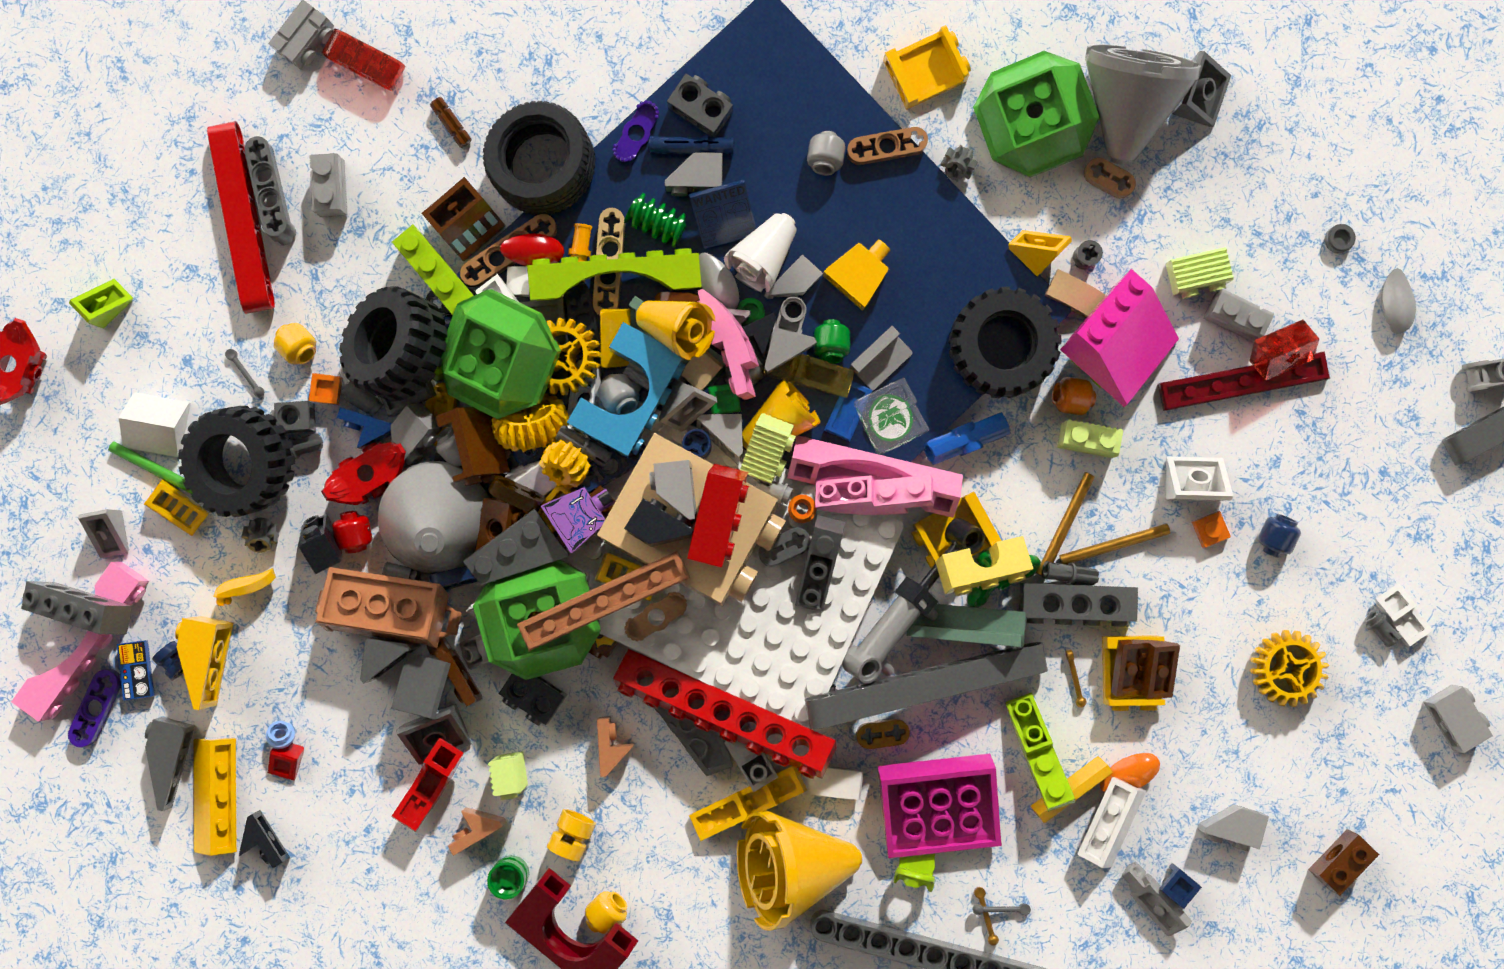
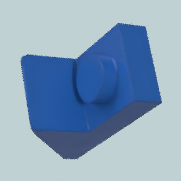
M340 407L337 418L345 421L343 426L358 431L363 426L357 445L358 449H364L374 442L378 443L391 436L392 423Z

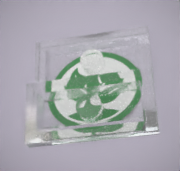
M905 378L854 401L859 418L878 455H882L929 431L916 406L917 400Z

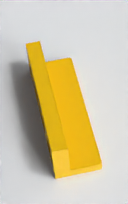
M236 738L194 739V852L209 856L237 852Z

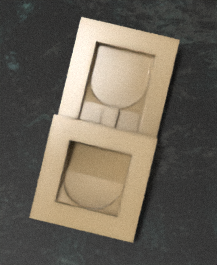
M1057 269L1045 296L1070 307L1071 311L1087 318L1105 297V294L1084 281Z

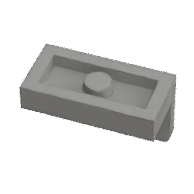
M893 326L881 335L849 367L871 390H875L912 355V351L898 337L900 333Z

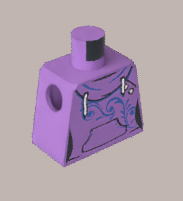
M584 487L545 503L541 508L570 553L573 554L601 529L605 521L601 512L615 504L607 489L591 498Z

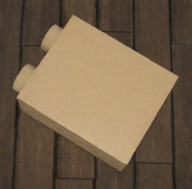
M654 433L597 536L606 544L645 565L679 551L690 576L689 579L680 582V584L722 607L729 596L743 602L758 574V571L746 565L757 545L771 551L786 523V520L774 514L778 507V499L747 482L745 483V485L749 486L745 503H740L738 514L742 515L738 532L733 531L730 541L735 543L731 561L725 560L722 568L687 559L692 537L650 547L624 529L641 500L644 498L650 502L654 498L667 506L666 513L673 517L677 513L680 514L660 498L656 490H651L649 472H654L653 464L689 460L691 462L697 515L707 473L713 466L710 462ZM696 522L692 523L690 527L694 529Z

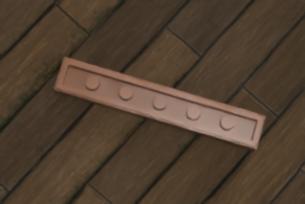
M676 551L518 623L517 626L530 651L685 581L690 576L679 551Z

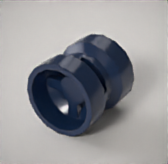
M693 429L688 431L683 437L682 445L685 450L704 460L710 455L712 445L710 437L705 431Z
M175 641L165 645L152 658L157 666H162L165 669V675L171 681L183 674Z

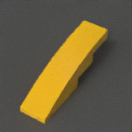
M791 766L776 773L778 778L755 792L749 786L690 814L689 817L700 841L745 821V818L751 813L766 811L808 791L798 769Z

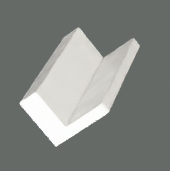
M1112 777L1077 855L1101 868H1111L1146 790L1136 788L1116 777Z

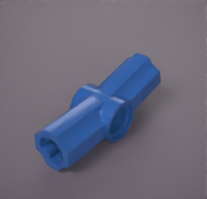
M1002 412L975 423L972 421L950 430L948 434L941 435L924 443V452L932 465L958 455L961 457L983 448V445L1010 435L1009 424Z

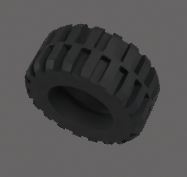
M398 286L384 287L368 294L365 297L366 300L359 302L355 307L356 311L354 314H350L347 320L349 323L342 332L343 342L340 343L339 348L342 356L339 358L342 370L352 385L386 400L401 401L416 395L415 392L422 391L426 387V383L432 381L436 374L434 372L437 367L441 366L443 361L441 359L442 354L446 352L447 344L445 338H447V329L444 326L446 323L443 315L435 304Z
M1000 287L999 290H993L992 288L970 300L956 317L952 325V332L949 334L948 343H950L951 348L949 356L954 361L955 366L953 368L957 374L960 373L964 378L963 382L968 387L970 385L976 389L975 392L981 395L988 394L991 395V398L998 399L1001 397H1017L1040 385L1054 370L1053 366L1060 356L1058 347L1062 344L1061 335L1057 333V328L1060 326L1057 319H1052L1050 315L1052 312L1051 308L1048 305L1044 307L1039 302L1041 298L1037 295L1029 296L1025 294L1026 290L1021 288L1016 290H1010V287ZM1007 317L1017 321L1026 330L1030 340V352L1026 360L1018 367L1007 370L998 369L990 365L980 353L978 347L979 333L983 326L992 319Z
M240 405L204 413L199 416L198 421H193L188 427L190 433L183 435L181 444L184 446L178 453V459H181L182 466H179L180 475H184L185 482L183 484L186 490L192 491L193 495L191 497L197 504L204 503L202 507L210 513L216 512L218 516L241 517L275 505L280 501L281 495L286 494L289 489L287 482L293 480L295 473L291 470V465L295 464V455H291L290 448H293L291 439L287 440L285 437L287 431L282 425L277 426L275 424L277 419L271 414L264 415L265 412L262 409ZM230 436L240 440L247 448L251 457V475L245 486L236 483L228 475L224 467L223 449Z

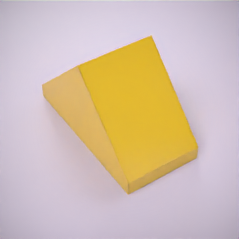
M1022 230L1008 246L1009 250L1038 277L1072 242V238L1070 236Z

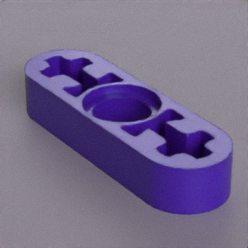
M101 670L93 676L68 731V739L72 745L85 747L92 745L97 740L121 688L120 674L116 670ZM110 676L109 681L113 684L110 687H106L103 691L105 683L101 680ZM103 691L102 695H95V692ZM92 700H97L102 705V711L98 716H93L89 712L88 706ZM88 721L96 722L95 724H89L86 728L85 733L89 737L80 740L81 734L78 733V730L84 729Z

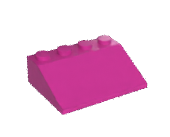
M1130 269L1111 288L1060 350L1117 402L1125 407L1179 338L1154 289L1134 270Z
M990 753L878 766L888 858L1002 846L996 767Z

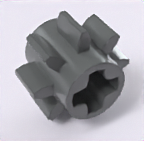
M962 145L955 150L949 147L940 166L945 167V175L956 180V182L963 177L969 180L978 161L973 160L972 154L974 151H970L962 147Z
M255 518L254 520H249V526H243L241 538L245 539V546H248L250 550L263 553L271 550L272 544L278 543L279 532L275 531L276 524H273L269 519Z

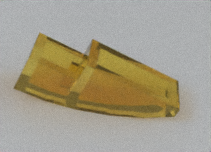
M767 351L766 358H765V361H764V367H765V363H766L768 351ZM800 354L768 374L765 369L762 370L764 376L781 381L786 379L787 383L791 382L794 385L844 398L848 397L855 373L854 370L804 354Z

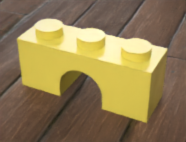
M1024 537L999 541L990 547L989 553L992 563L991 567L988 568L981 567L974 562L970 548L943 554L935 562L944 593L954 592L955 596H961L972 592L971 588L981 586L982 590L998 586L999 581L1008 580L1009 583H1016L1026 579L1025 575L1033 569Z

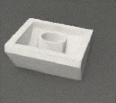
M134 393L118 417L123 446L129 449L178 457L179 450L182 449L181 440L185 434L191 403Z
M1167 456L1165 500L1222 502L1233 499L1223 458Z

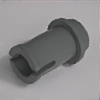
M386 562L382 575L419 581L421 572L406 566Z
M1376 610L1365 618L1366 628L1373 630L1386 647L1397 643L1393 638L1400 640V633L1386 620L1385 613H1380Z

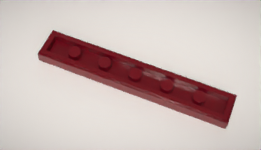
M1324 351L1158 384L1163 411L1328 380L1330 375Z

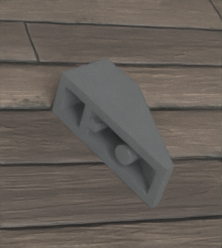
M166 717L153 719L145 731V738L147 739L145 749L156 806L159 811H165L173 807L195 725Z

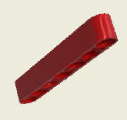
M237 121L209 126L207 128L208 140L242 310L245 314L274 309V294L251 177L244 152L245 145L242 131Z

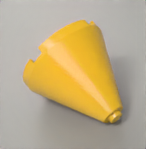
M768 811L749 814L741 826L742 829H747L745 839L738 840L737 871L742 896L746 907L755 908L759 916L754 918L755 923L766 931L783 929L854 875L862 864V854L854 844Z

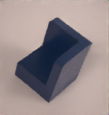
M1172 863L1169 868L1173 872L1159 889L1185 909L1202 887Z

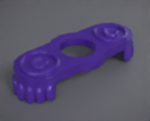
M645 100L637 104V111L634 116L624 125L621 138L617 144H613L612 150L617 160L624 163L633 161L641 147L649 141L650 132L659 118L658 107L652 101ZM633 126H640L644 129V137L639 141L631 140L628 136L629 129Z

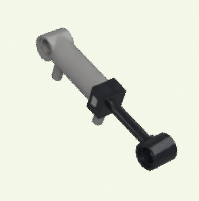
M962 518L952 520L945 531V539L951 545L943 554L969 548L971 554L978 552L985 540L983 530ZM936 563L920 583L906 576L894 591L898 595L896 600L859 646H853L848 649L842 661V667L846 672L864 684L875 681L881 672L886 676L893 674V666L885 660L888 654L920 614L927 617L930 621H934L938 617V613L934 609L938 601L929 592V589L940 577Z

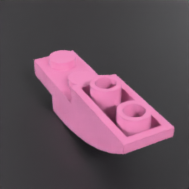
M704 289L699 290L700 300L697 302L709 306L715 315L716 322L712 321L711 330L715 331L711 344L720 350L725 349L722 351V358L726 367L730 368L732 377L729 378V385L732 392L744 400L756 397L749 369L758 367L759 364L749 338L740 323L721 302Z
M931 474L874 480L872 475L816 481L815 507L817 510L857 515H892L908 513V508L934 505L933 478Z

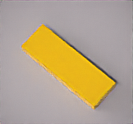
M1099 756L1067 778L1075 801L1113 773ZM1040 798L1030 807L1042 822L1046 823L1069 805L1048 812L1043 798Z

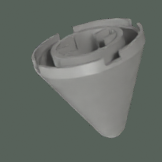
M1106 44L1087 46L1085 55L1086 66L1100 117L1099 121L1107 155L1113 158V163L1129 165V161L1137 159L1197 81L1201 65L1197 66V62L1183 57L1152 50L1126 49V46Z
M440 461L419 463L409 467L393 479L386 488L378 510L380 535L390 553L407 567L419 572L435 574L466 566L463 561L476 551L483 498L490 497L480 483L471 486H465L464 482L453 483L452 477L463 472L462 467H456L447 462Z

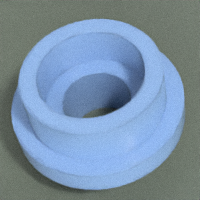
M285 721L272 723L266 732L267 743L275 749L286 748L295 739L294 728ZM285 734L284 737L277 738L278 735Z

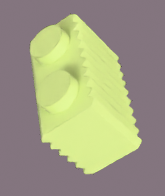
M1226 247L1172 259L1166 263L1173 296L1182 295V299L1199 295L1198 290L1209 288L1210 293L1226 289V284L1234 280Z
M762 413L755 425L740 470L746 471L748 475L771 484L775 476L781 477L787 461L782 460L785 451H791L796 436L791 435L794 425Z
M1068 419L1061 423L1057 448L1115 458L1120 453L1123 430L1121 428L1105 427V425L1100 426L1099 424L1094 425V423L1089 424L1088 422L1083 423V421L1078 422L1077 420L1072 421Z
M523 751L498 755L488 763V766L491 767L488 770L491 772L489 776L492 778L490 783L493 786L491 788L494 790L492 794L500 796L501 800L517 798L518 794H521L522 790L528 785Z

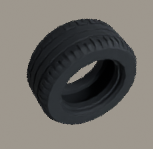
M525 102L523 105L519 104L516 107H512L511 110H507L492 125V129L489 130L484 142L483 164L491 184L509 205L527 214L552 215L555 212L558 213L561 210H566L568 206L571 207L574 202L576 203L586 193L587 187L591 185L590 182L593 180L592 175H594L596 167L593 144L584 127L570 111L552 102ZM550 134L560 137L567 143L565 163L562 169L551 179L542 183L530 184L520 181L514 176L513 159L517 149L526 140L536 135Z

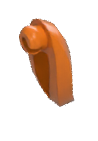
M1139 753L1125 757L1110 767L1113 773L1100 782V789L1106 792L1112 777L1140 788L1157 775L1160 769V761L1151 753Z

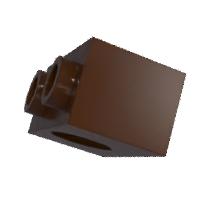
M483 498L476 551L524 517L527 512L499 499Z
M1346 829L1308 870L1326 888L1341 896L1380 854L1359 834Z

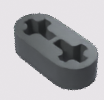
M795 527L779 535L772 549H776L782 546L784 549L776 554L777 559L772 561L770 557L765 558L763 555L767 550L761 546L758 552L759 558L766 566H777L807 551L810 546V536L803 528ZM793 534H797L798 537H805V540L802 541V548H798L796 545L787 548L785 544L793 540Z

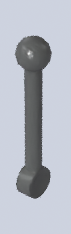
M228 349L225 352V357L234 362L254 389V395L258 398L263 397L264 389L258 387L238 360L237 351Z
M1022 903L1019 906L983 907L981 904H975L972 910L975 915H981L983 912H1019L1022 915H1028L1031 908L1026 903Z

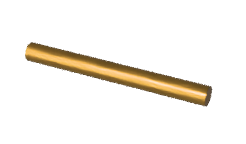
M1084 472L1041 561L1037 574L1042 576V568L1046 561L1054 563L1095 478L1092 474Z
M1166 523L1061 554L1059 559L1061 564L1066 565L1070 562H1078L1169 535L1171 533L1170 528Z

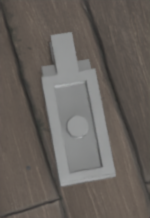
M1136 861L1127 866L1122 877L1129 883V887L1132 890L1130 895L1166 936H1171L1190 926L1192 920L1176 902L1159 889L1161 885L1150 874H1146V871Z

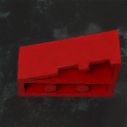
M714 464L708 471L687 559L721 568L725 560L731 561L735 543L730 541L733 531L738 532L742 515L738 514L740 503H745L749 486L745 485L748 472Z

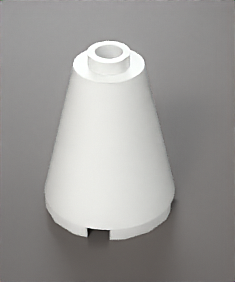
M785 213L774 214L727 252L724 257L726 267L730 270L733 266L738 272L735 277L746 286L759 292L766 288V292H769L776 281L797 232L794 219Z

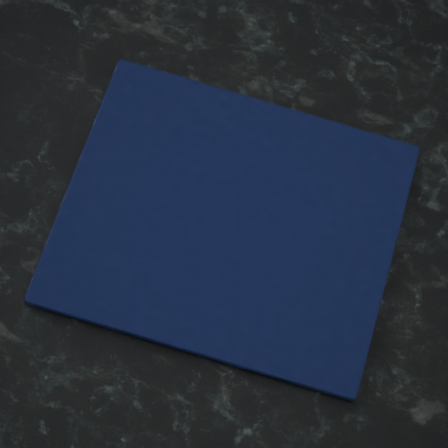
M754 0L646 99L655 103L659 111V118L650 132V136L703 137V134H706L668 109L667 100L685 74L692 78L694 75L699 76L707 82V88L715 93L721 91L731 99L730 103L733 104V113L716 136L734 137V155H722V185L744 179L756 229L774 214L782 213L792 217L797 228L776 281L802 254L824 273L826 268L858 243L869 250L879 239L891 250L881 261L889 270L863 311L824 278L823 274L803 296H798L806 305L802 334L814 337V330L822 325L824 321L830 319L838 320L840 324L849 328L850 353L842 362L830 364L822 362L821 358L815 355L814 347L768 374L763 369L764 376L762 380L753 386L756 397L747 400L739 397L742 431L783 379H786L787 383L791 382L807 399L810 408L808 410L809 413L815 410L820 418V423L816 427L798 436L912 462L925 450L924 443L939 437L983 396L975 392L976 389L971 385L968 387L963 382L964 378L960 373L957 374L953 368L955 366L954 361L949 356L951 348L948 341L949 334L952 332V325L960 311L970 300L992 288L993 290H999L1000 287H1010V290L1021 288L1026 290L1025 294L1029 296L1035 294L1040 297L1039 302L1044 307L1048 305L1051 308L1052 312L1050 315L1053 320L1057 319L1059 324L1071 313L1070 307L1045 296L1049 287L1045 279L1040 274L1037 277L1009 250L1008 244L1010 242L924 151L918 155L864 165H855L850 162L847 157V148L850 141L854 138L900 130L902 128L781 0ZM688 91L683 95V99L688 102H692L698 97L693 91ZM710 107L706 111L709 117H717L721 113L718 107ZM637 108L594 147L596 157L595 173L592 175L593 180L590 182L591 185L587 187L586 193L576 203L574 202L571 207L568 206L566 210H561L558 213L555 212L552 215L548 214L557 225V233L554 239L558 240L564 248L562 258L571 257L568 251L569 248H572L575 223L592 226L589 251H591V256L596 255L600 214L607 208H616L621 211L625 218L635 198H638L642 193L646 194L645 203H648L652 198L656 199L655 208L665 203V213L675 208V218L677 219L685 213L686 228L678 245L673 248V238L665 244L662 242L663 233L655 239L652 237V229L647 233H643L642 224L637 228H633L631 219L625 223L623 253H635V257H647L646 252L662 250L663 255H675L674 250L691 248L692 253H699V255L701 253L711 254L725 265L724 257L727 252L743 240L739 239L704 249L689 194L696 192H688L687 196L681 197L672 196L671 192H666L665 180L692 154H650L648 141L641 147L633 161L624 163L616 159L612 150L613 144L618 143L623 134L624 125L632 119ZM633 126L628 132L629 138L634 141L641 140L645 134L644 129L640 126ZM823 131H832L845 142L843 165L832 175L815 173L807 162L811 138L821 134ZM902 136L898 137L900 140V151H904L903 146L908 143H913L914 148L918 147L912 139L902 142ZM884 139L879 143L880 150L884 153H891L895 150V144L890 139ZM872 141L871 148L862 149L861 145H856V149L852 151L853 154L857 153L859 158H862L864 152L873 150L872 156H876L874 150L875 141ZM523 212L482 251L537 216V214L531 215L530 213ZM611 215L610 219L605 220V223H608L610 231L609 234L603 233V237L611 235L619 238V234H614V225L620 222L616 219L615 215ZM543 221L538 224L540 229L535 234L541 231L544 234H548L550 232L548 227L551 223L545 224ZM531 228L527 230L529 234L533 233ZM607 242L603 246L602 252L604 255L612 257L618 252V246L614 242ZM500 251L493 252L489 258L490 264L493 266H500L505 260L504 255ZM484 259L480 261L483 266L479 270L470 268L468 270L470 275L467 279L478 280V273L483 269L487 271V274L491 272L485 265ZM515 263V264L512 265L511 267H514V266H525V265H521V264ZM732 266L729 271L732 273L738 287L739 303L746 298H755L764 306V317L774 313L777 322L781 305L788 297L767 299L764 296L766 288L759 292L746 286L735 277L738 272ZM507 269L499 274L505 284L507 282ZM459 271L456 275H457V276L460 278V280L462 281V279H461V277H460V271ZM616 273L602 274L600 276L601 282L606 285L612 284L616 279ZM622 273L619 309H630L629 304L635 296L643 302L655 301V296L659 292L699 295L698 291L703 288L670 291L660 283L647 277ZM595 276L584 282L590 289L592 301ZM574 287V292L570 294V297H575L578 307H572L573 311L581 307L589 308V304L584 306L582 304L581 295L585 294V291H581L579 287ZM600 288L599 293L604 292L605 299L598 306L603 309L613 307L614 304L609 301V292L615 294V290L607 291ZM515 296L519 302L530 301V297ZM565 301V306H566V321H568V320H569V314H568L567 305H566V301ZM789 304L785 312L790 318H796L800 316L802 310L797 304ZM595 312L601 337L600 316ZM586 313L578 315L576 325L582 323L588 328L592 321L591 316ZM998 317L990 320L983 326L978 337V347L983 358L990 365L998 369L1007 370L1013 368L1030 352V340L1026 330L1017 321L1007 317ZM893 326L900 333L898 337L912 351V355L872 391L850 442L825 432L824 429L846 380L849 379L867 387L849 368L850 365ZM567 334L568 342H573L574 336ZM751 340L750 343L755 355L765 367L769 344L763 359L754 340ZM711 344L710 347H709V348H711L712 350H714L715 352H717V353H718L719 355H721V356H722V351L725 350V349L720 350V349L716 348L715 346H713L712 344ZM579 355L576 356V363L582 359ZM600 357L599 359H597V360L594 361V362L600 364V368H601V357ZM627 366L601 368V382L610 374H623ZM723 371L713 386L727 384L722 378L726 374L725 371ZM688 381L685 383L687 385L693 386ZM570 387L566 396L561 395L560 389L556 395L551 394L549 388L546 389L545 393H548L549 396H557V399L563 401L568 411ZM643 388L639 392V401L642 403L645 402L649 393ZM587 392L582 393L578 397L577 401H579L580 398L589 401L590 394ZM883 395L898 396L907 403L912 413L913 422L909 433L903 439L895 442H886L877 438L872 433L868 424V413L872 403ZM659 405L657 410L662 411L663 406ZM697 419L690 425L697 428ZM795 441L791 451H785L782 460L787 461L785 468L788 470Z

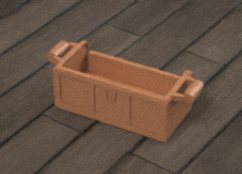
M329 567L324 589L320 590L315 613H317L315 623L330 632L341 631L395 641L428 644L432 648H437L439 638L457 635L462 613L455 611L447 605L449 593L440 584ZM450 611L446 632H441L445 613Z

